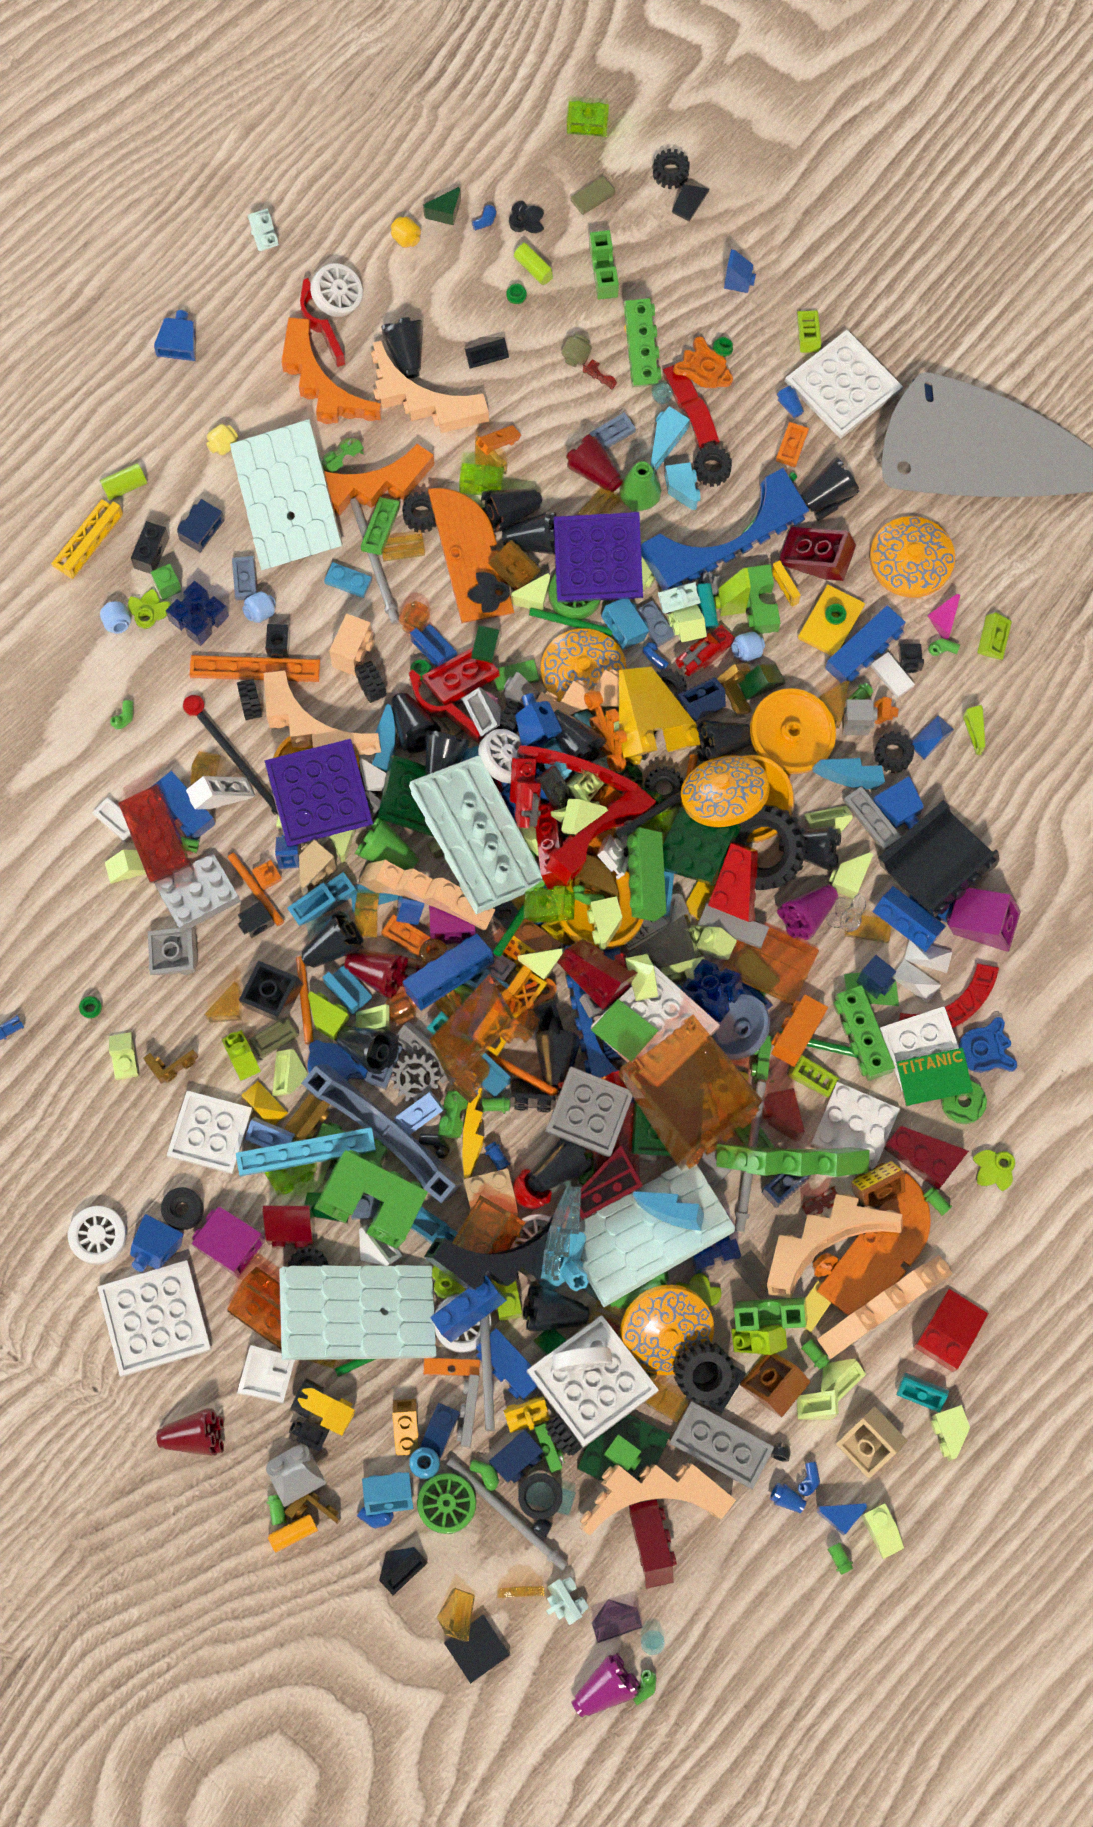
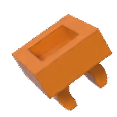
M884 696L874 702V707H877V720H875V724L879 725L886 720H893V717H898L899 708L891 706V698Z
M271 860L252 869V873L262 890L282 881Z

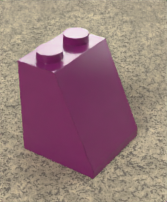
M429 905L432 945L461 944L466 938L475 935V926Z
M975 888L966 889V893L962 898L953 901L954 908L947 919V925L953 935L1009 952L1021 913L1011 894Z
M219 1206L206 1217L207 1223L202 1229H197L192 1236L194 1241L191 1244L205 1256L239 1278L265 1243V1239L260 1232Z

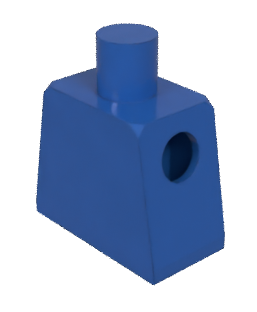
M178 310L176 311L175 319L165 318L154 343L157 357L196 361V330L194 322L188 320L189 314L186 311Z
M534 693L522 696L525 708L516 714L521 745L541 747L562 732V729L548 701L537 702Z
M909 776L878 794L873 799L874 803L894 828H898L906 823L908 828L911 829L920 821L917 816L922 813L924 806Z
M145 1214L131 1245L130 1255L135 1258L132 1262V1267L139 1272H143L147 1265L160 1269L182 1246L184 1234Z

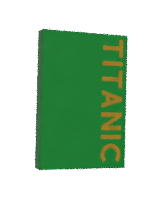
M963 1048L896 1062L906 1106L973 1092Z

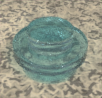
M665 383L655 385L652 390V397L659 404L669 402L673 396L672 388Z
M647 1631L641 1638V1647L649 1655H657L664 1648V1637L658 1631Z

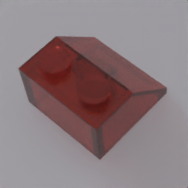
M794 1088L768 1093L763 1101V1119H767L769 1126L795 1142L800 1141L805 1130Z

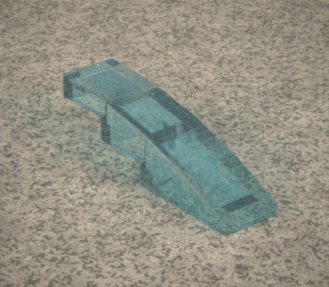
M567 1186L556 1208L543 1254L541 1279L559 1280L560 1259L561 1257H569L570 1234H579L581 1187Z

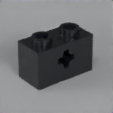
M146 521L131 556L134 569L149 574L157 569L169 540L166 527Z

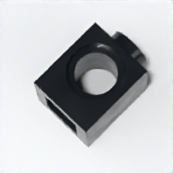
M267 624L265 646L267 656L271 658L289 657V625ZM276 640L283 641L280 645L273 644V642Z
M261 901L238 914L240 922L237 924L244 935L248 933L251 939L274 925L272 917Z
M511 901L493 907L495 911L492 919L503 933L506 932L519 911ZM503 911H508L511 913V916L504 919L499 914Z

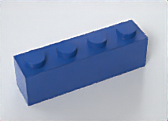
M887 605L827 661L825 669L843 686L848 681L853 682L860 675L859 671L863 667L867 669L874 662V657L878 653L882 655L889 648V643L893 639L897 641L904 634L905 631L903 629L906 622Z
M476 933L472 937L466 938L455 948L446 951L444 955L435 961L429 962L418 972L410 974L403 981L405 991L420 1011H422L494 964L492 950Z

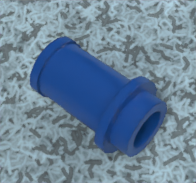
M17 1015L0 1025V1040H6L7 1036L24 1028Z
M495 1141L484 1149L486 1151L485 1155H489L497 1171L507 1168L510 1162H508L500 1149L501 1145Z

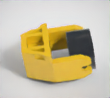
M306 1378L299 1388L290 1410L307 1419L313 1413L323 1418L321 1426L344 1436L356 1410L352 1409L353 1403L343 1398L337 1401L323 1394L324 1386Z

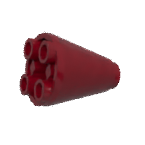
M586 435L581 441V445L577 449H572L566 456L568 459L567 467L571 471L606 491L609 490L613 493L623 483L618 469L596 436Z
M355 952L347 955L345 959V969L389 999L395 998L400 987H404L403 981L408 977L405 974L408 957L399 954Z
M203 1409L167 1424L162 1429H158L156 1433L157 1444L159 1448L216 1456L224 1451V1443L221 1439L224 1420L222 1416H217L214 1409Z

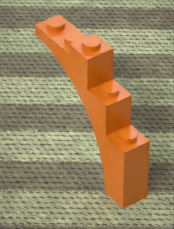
M288 317L282 355L283 372L291 375L301 374L299 381L300 397L306 399L318 398L316 408L317 421L324 424L338 423L339 416L347 419L363 418L367 421L381 420V403L364 400L347 393L336 386L324 374L311 350L309 320Z
M416 444L406 455L394 463L375 471L362 474H338L324 471L334 512L341 515L353 498H356L360 504L373 508L387 490L394 498L399 497L405 501L433 467L434 455L419 444Z

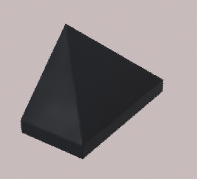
M693 180L684 183L672 213L690 222L710 189Z
M480 337L464 348L469 369L509 358L504 337Z
M554 998L533 1006L540 1032L553 1030V1034H560V1030H564Z
M415 1547L387 1551L379 1581L394 1596L428 1562Z

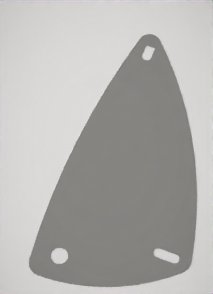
M924 372L918 375L910 384L892 414L884 441L882 477L887 486L894 489L947 495L1030 497L1093 492V449L1057 424L1005 397L959 380ZM925 382L932 384L933 402L926 400ZM901 461L908 462L911 466L910 473L901 474L897 469V464Z

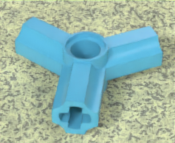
M574 1230L566 1231L561 1252L553 1260L554 1263L550 1268V1275L542 1282H539L541 1286L555 1290L566 1281L572 1290L578 1291L586 1288L589 1281L587 1280V1273L583 1270V1263L580 1260L587 1237L584 1233Z

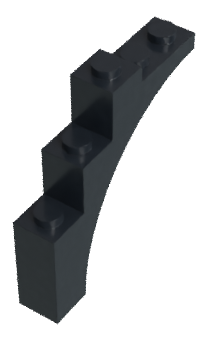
M554 1213L547 1224L532 1238L512 1249L496 1253L472 1252L453 1244L446 1238L436 1237L424 1258L466 1289L476 1290L477 1287L483 1284L485 1275L499 1285L509 1286L517 1279L518 1271L531 1281L542 1282L550 1275V1268L554 1263L547 1257L554 1252L556 1242L567 1231L571 1218L564 1213Z

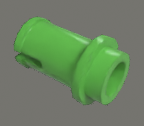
M867 683L859 684L858 689L846 701L871 698L873 689Z
M180 834L177 836L173 835L171 848L175 851L179 849L197 854L200 840L180 837Z
M503 1096V1098L483 1097L482 1112L502 1111L505 1114L506 1111H510V1098H506V1096Z
M932 1187L923 1195L926 1198L925 1202L928 1201L943 1216L952 1205L940 1195L938 1188Z
M813 1339L809 1340L801 1348L813 1361L814 1367H818L819 1370L830 1362L828 1354L825 1355L814 1343Z
M269 1496L266 1504H269L271 1524L287 1523L284 1506L279 1496Z
M841 1542L827 1549L838 1568L836 1571H839L841 1575L854 1569L852 1566L853 1561H849Z

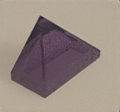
M610 1599L606 1601L592 1621L597 1643L643 1628L637 1607Z

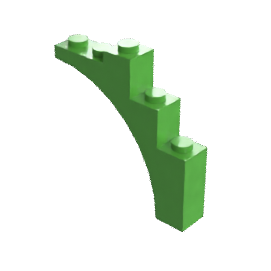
M722 1143L717 1144L716 1167L747 1171L750 1174L763 1176L775 1174L795 1176L820 1174L839 1177L869 1173L870 1150L854 1147L784 1149Z

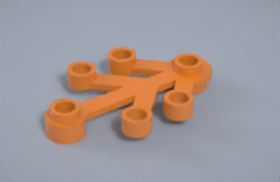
M594 690L585 693L584 701L587 708L590 710L595 709L597 716L589 719L590 726L607 740L600 750L607 755L608 767L613 772H623L626 760L622 754V743L627 741V736L622 729L614 732V722L619 721V714L616 709L606 711V722L600 706L603 703L601 693Z

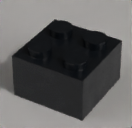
M258 960L239 998V1002L251 1011L284 1024L304 984L297 976Z

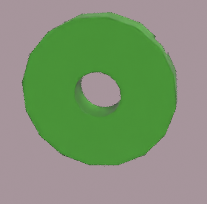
M972 1080L973 1092L941 1099L943 1112L955 1123L965 1125L974 1123L986 1110V1095L981 1086ZM960 1096L968 1097L970 1100L968 1107H962L958 1103Z

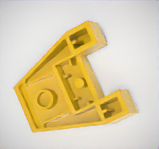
M652 667L619 670V730H624L627 736V741L622 743L624 758L637 757L657 751L653 731L663 730L667 752L681 751L701 745L696 723Z

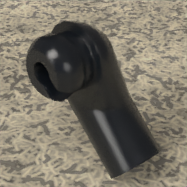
M420 1134L419 1143L422 1145H432L436 1149L435 1153L438 1158L444 1159L447 1157L450 1147L440 1135Z

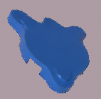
M1001 1017L994 1018L991 1024L986 1027L969 1030L961 1038L958 1047L964 1049L969 1070L983 1073L1000 1068L1013 1072L1017 1068V1061L1004 1053V1050L1011 1046V1040L1003 1034L1005 1022Z
M314 1040L310 1043V1055L307 1064L309 1073L316 1065L328 1064L347 1081L350 1078L362 1080L366 1078L368 1070L362 1065L356 1064L351 1059V1056L339 1047L338 1044L323 1043L320 1040Z

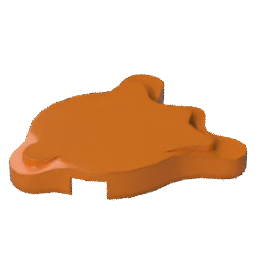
M696 337L693 341L695 352L685 350L683 361L674 365L673 372L690 378L694 383L704 388L729 387L733 382V376L726 367L727 361L723 356L711 350L703 337Z

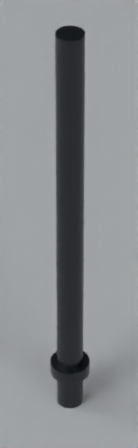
M204 712L199 713L197 718L272 808L271 812L278 816L275 800L271 793Z
M681 790L635 819L624 822V825L616 830L617 836L622 837L627 833L635 832L637 827L681 801Z

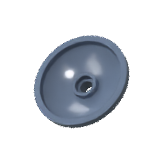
M741 994L728 998L719 1005L712 1015V1018L720 1025L719 1029L714 1033V1037L720 1054L724 1058L730 1060L747 1058L759 1050L768 1036L770 1028L768 1010L760 1000L751 995Z

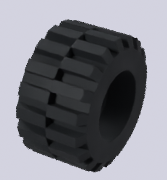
M700 1340L695 1341L696 1345L694 1346L689 1343L686 1345L688 1348L686 1351L680 1350L679 1354L681 1357L675 1358L674 1362L677 1366L673 1367V1372L676 1375L674 1379L684 1395L689 1400L692 1399L694 1403L699 1404L700 1401L704 1405H709V1401H712L714 1404L718 1403L717 1398H726L725 1392H731L733 1389L730 1384L735 1383L736 1380L733 1375L736 1373V1369L732 1365L734 1363L724 1349L716 1343L712 1344L705 1340L704 1344ZM709 1361L716 1364V1372L711 1380L705 1383L693 1381L694 1369L700 1363Z

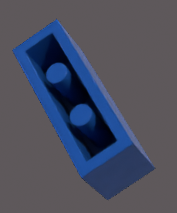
M172 771L151 786L154 793L152 795L154 801L159 806L163 804L167 808L166 814L173 822L177 820L181 824L179 828L186 837L191 836L197 840L215 825L213 817L206 809L194 808L190 802L186 786Z
M894 886L881 898L872 911L925 952L932 946L946 927Z
M485 1275V1280L480 1287H477L476 1290H465L430 1318L441 1335L452 1343L507 1300L495 1282Z
M496 1328L490 1333L491 1365L494 1369L492 1374L500 1382L506 1381L510 1386L508 1391L517 1400L521 1398L524 1401L538 1388L527 1373V1370L532 1366ZM480 1343L476 1347V1350L479 1352L476 1356L482 1362Z

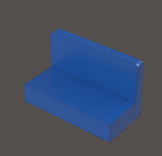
M430 624L422 631L415 628L410 632L411 642L436 668L458 655L457 651Z

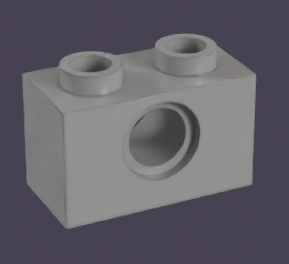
M873 700L846 701L842 713V735H869L870 729L874 728V722L877 720V707H873Z

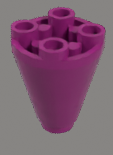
M826 885L784 902L777 910V914L786 925L788 935L792 938L811 939L835 905L838 893L834 887Z
M618 1653L613 1656L609 1655L604 1659L575 1695V1699L571 1701L580 1717L583 1718L585 1715L590 1716L632 1700L638 1695L637 1686L639 1682L632 1672L628 1674L623 1667L625 1663Z

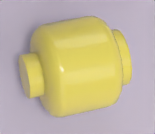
M220 424L208 432L207 439L209 442L206 445L213 454L216 452L224 456L231 451L230 444L237 442L238 435L230 425Z

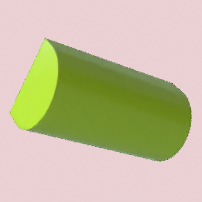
M523 242L516 249L513 257L541 285L547 284L553 279L552 268Z
M138 463L99 480L109 501L147 484L144 473Z

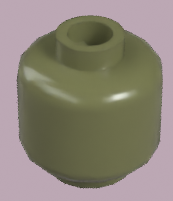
M578 334L568 337L562 350V356L566 359L565 363L576 367L577 364L584 365L592 350V346L589 344L590 340Z

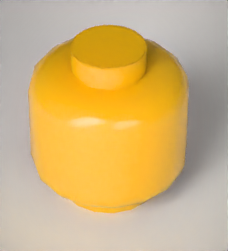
M398 217L392 223L391 236L401 247H414L419 243L421 229L410 217Z

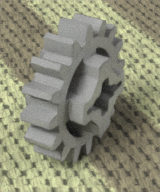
M414 1053L412 1059L409 1055H405V1062L402 1060L397 1061L400 1067L392 1069L397 1074L392 1076L391 1080L397 1082L393 1089H400L398 1096L405 1094V1101L413 1097L415 1103L419 1100V1097H423L430 1091L435 1094L432 1088H439L435 1080H439L441 1076L435 1075L439 1067L433 1068L431 1066L434 1062L433 1059L427 1062L425 1054L420 1059L418 1054ZM419 1063L422 1066L420 1068H413L409 1064ZM402 1071H403V1074L405 1075V1079H406V1082H405L404 1085L402 1084V1081H401ZM428 1071L431 1077L430 1084L426 1080V1073ZM412 1074H420L419 1081L412 1082ZM411 1088H419L422 1092L415 1093L409 1090Z

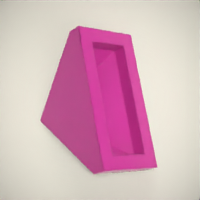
M959 594L954 595L928 615L941 638L948 640L961 596Z

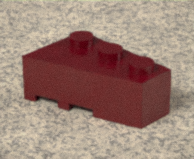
M582 939L568 947L557 963L604 1010L614 1004L625 993L638 972L633 969L631 971L621 966L620 961L609 959L604 955V951Z
M903 1126L899 1127L884 1147L887 1152L935 1189L942 1187L969 1152L966 1149Z
M657 1499L629 1505L631 1523L640 1555V1564L645 1576L646 1589L674 1583L673 1566L677 1565L674 1551H669L668 1543H671L669 1529H664L662 1521H666L663 1506H658Z

